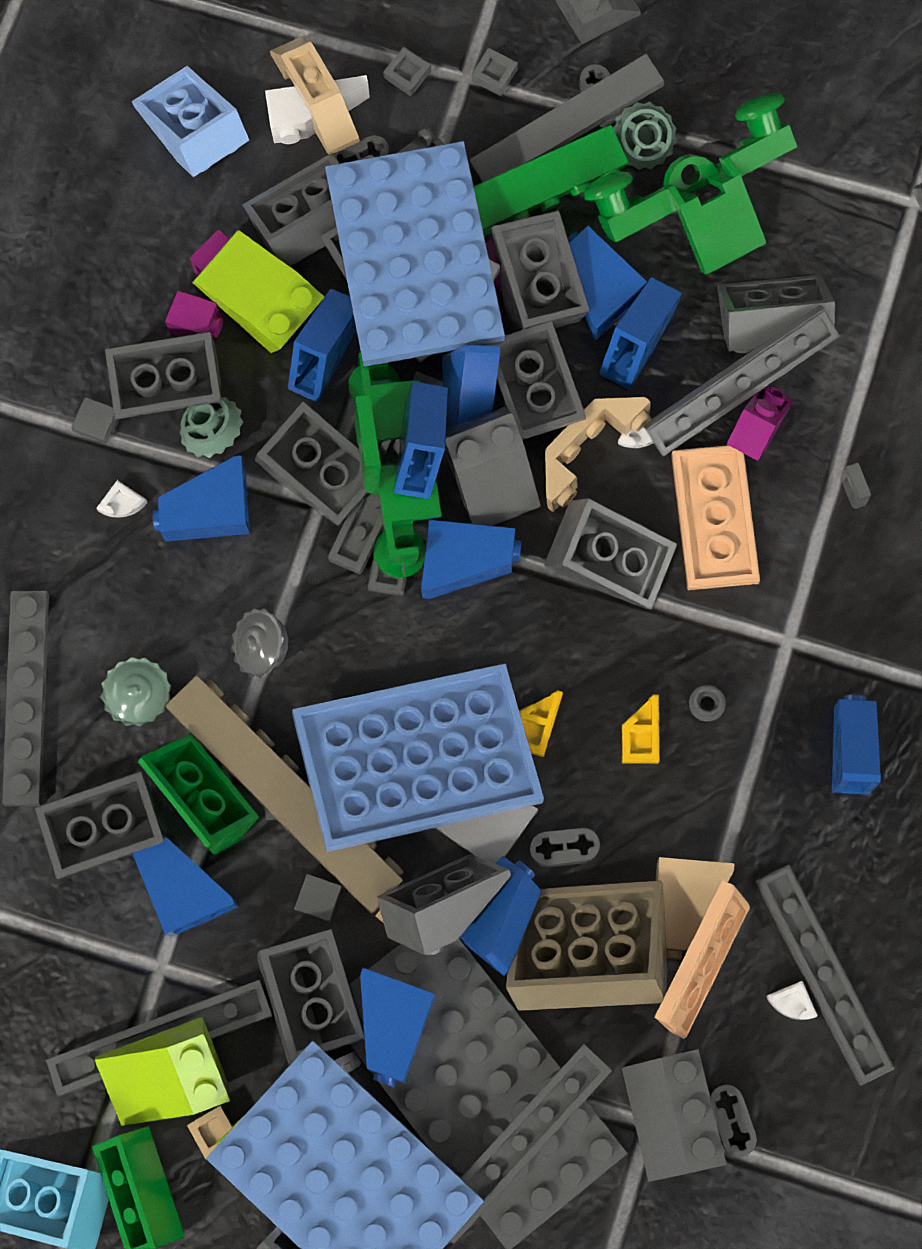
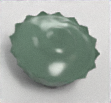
M636 102L632 107L624 108L622 114L615 118L613 130L629 162L627 165H632L638 170L642 168L652 169L658 164H663L666 157L672 155L673 146L677 142L675 137L677 128L672 123L671 115L665 113L662 106H655L651 102L645 104Z
M222 397V402L193 406L186 409L181 420L180 434L182 436L181 444L186 446L187 452H193L197 458L203 455L210 458L215 453L222 454L226 447L233 446L234 439L240 435L239 428L243 424L240 417L242 411L236 407L235 402L228 401L226 397Z
M131 657L127 661H118L114 669L108 670L107 679L101 683L103 692L100 697L105 703V711L111 713L113 720L122 721L126 726L132 724L141 726L146 722H153L159 714L165 711V705L171 700L169 695L171 684L167 681V672L161 670L158 663L150 662L146 657L141 659Z

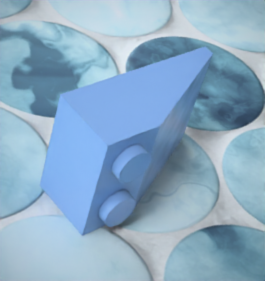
M188 66L132 101L135 109L176 161L193 177L200 172L206 171L211 165L226 155L235 152L240 146L249 141L236 108Z

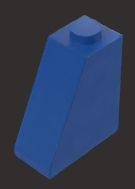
M588 226L580 234L574 232L568 237V242L589 307V312L584 316L591 337L597 340L625 315L647 284V281Z
M651 277L616 326L599 375L630 390L673 318L682 293Z
M330 289L294 341L288 390L318 403L321 401L356 331L350 296Z
M465 345L442 356L443 387L448 388L446 429L493 411L500 346Z
M412 381L404 411L394 493L430 499L445 450L447 387Z
M234 456L158 497L159 509L153 510V524L155 531H160L165 542L250 534L246 468L242 456Z
M429 520L421 586L422 598L431 599L512 573L513 562H520L522 541L515 540V529Z
M845 695L844 699H839L834 706L832 793L869 795L880 784L881 780L876 701H866V696Z
M167 837L164 838V843L133 853L163 931L170 938L238 908L236 901Z
M502 856L495 864L509 869L510 878L462 933L459 939L504 976L510 969L542 891L532 881L535 874L520 860L513 864Z
M363 968L360 979L367 1069L375 1072L373 1080L395 1087L396 1081L406 1082L436 996L429 991Z

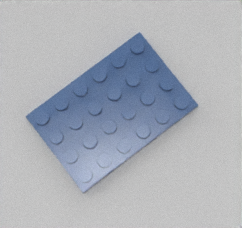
M464 141L325 166L364 367L452 351L465 345H484L505 341Z
M506 664L292 710L326 852L543 803V793Z
M314 1041L306 1047L206 1158L300 1249H443L484 1203V1200Z

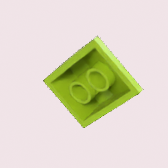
M239 230L192 282L270 353L280 350L324 299V296L298 272Z
M203 1017L101 1054L94 1059L121 1126L194 1115L230 1101L228 1080Z

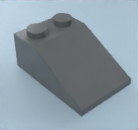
M559 211L491 228L497 264L500 265L499 278L503 302L512 333L552 321L554 328L576 323L589 312Z
M552 321L506 335L505 341L484 344V346H500L496 390L503 407H506L513 413L522 440L586 420L584 409Z
M304 402L257 453L255 462L280 484L337 526L367 493L364 491L359 449Z
M502 407L446 429L444 451L471 524L493 526L541 507L525 447L511 411L506 407Z
M589 498L573 500L568 504L544 566L575 582L645 609H652L677 544Z
M468 854L377 896L387 937L423 955H434L441 952L444 946L456 941L510 878L509 869Z

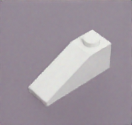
M367 75L334 80L342 94L348 111L370 98ZM295 86L265 91L274 143L293 144L316 133L311 113Z

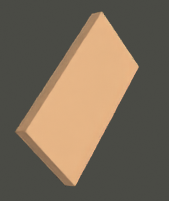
M729 445L672 451L671 456L687 589L697 590L759 584L760 575L744 453Z
M723 880L655 1015V1018L672 1034L682 1039L687 1037L750 909V905L736 887Z

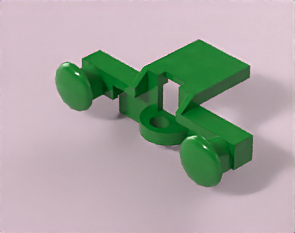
M771 92L751 98L737 109L735 118L738 121L746 120L751 136L739 142L741 147L720 157V162L715 165L699 155L688 154L679 157L671 163L666 171L664 187L644 198L635 196L628 200L624 188L633 180L628 172L610 173L589 184L584 191V199L588 201L595 200L600 212L598 218L606 237L614 242H618L677 211L700 270L706 275L766 244L741 176L797 148L790 125L780 122L776 108L784 103V96L778 92ZM692 164L695 168V176L690 182L684 183L681 179V172L685 166ZM708 184L720 189L721 194L700 204L697 196L691 194Z
M359 353V366L349 378V391L355 401V430L361 459L364 491L379 496L384 532L378 537L374 545L373 556L377 566L385 574L392 577L405 578L414 575L420 570L425 561L426 546L419 534L413 530V521L442 517L437 482L435 481L430 499L394 493L397 465L381 467L377 442L399 439L400 445L405 405L412 381L400 382L397 372L388 365V362L364 367L362 355ZM404 565H406L405 574H403V567H402V566H404Z

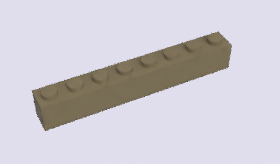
M196 675L165 707L374 916L380 910L377 896L403 885L404 881L400 876L404 871L389 856L383 861L374 852L378 847L375 842L326 852L309 781L305 783L297 775L301 769L286 754L280 758L271 749L275 743L261 729L254 733L245 724L249 717L236 704L229 708L220 699L224 693L211 679L204 683Z

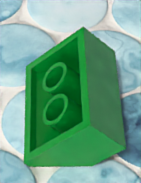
M192 733L141 757L138 761L203 844L214 854L240 841L259 818Z

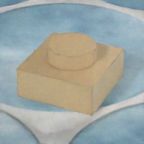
M218 1106L187 1125L205 1159L218 1146L216 1142L233 1127L222 1106Z

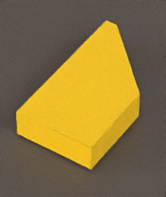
M556 691L545 699L519 711L531 754L541 757L545 755L563 692Z
M659 695L650 697L622 725V763H659Z

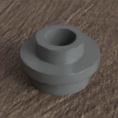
M703 685L696 688L689 699L691 713L697 719L705 722L718 719L726 707L724 694L717 687L711 685ZM708 698L713 701L714 707L710 710H705L701 707L700 701Z

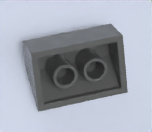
M555 0L582 44L641 15V10L634 0Z
M332 154L327 155L242 204L269 252L289 267L297 264L317 250L326 247L321 239V235L336 228L325 166L339 164Z
M822 275L718 285L723 334L729 351L738 353L753 351L819 305L825 308L835 326V301Z
M210 332L105 349L116 419L222 402L216 346Z
M142 772L35 808L57 879L165 842L148 777Z
M332 929L258 952L257 960L288 1065H291L312 1041L325 1053H330L365 1039Z
M699 1049L622 1068L648 1182L727 1165Z

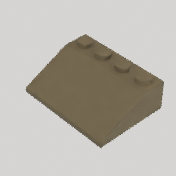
M662 881L540 889L542 892L507 974L506 988L518 1011L662 1003L666 995L668 971Z

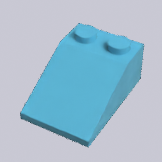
M0 1149V1231L66 1249H96L109 1201L101 1173Z

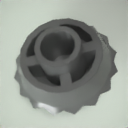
M254 607L251 612H245L243 619L237 622V630L232 634L234 643L231 649L235 653L234 662L239 664L240 671L247 672L249 677L257 676L261 678L264 674L270 673L272 669L281 664L288 650V636L284 625L275 617L274 613H270L266 608L260 610Z

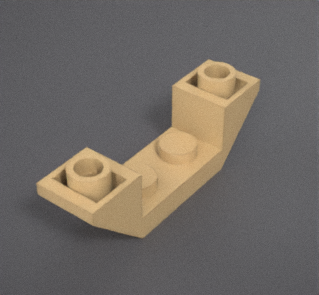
M299 37L270 50L271 56L283 77L292 80L311 113L314 131L328 155L360 142L342 94L312 42Z
M646 397L594 399L584 409L586 420L568 425L545 449L546 498L548 508L552 512L560 505L562 507L567 506L577 494L575 490L577 488V478L562 463L568 464L574 460L581 450L579 446L588 437L591 439L595 438L604 428L605 420L621 434L625 435L631 431V428L636 433L643 429V425L650 420V401Z

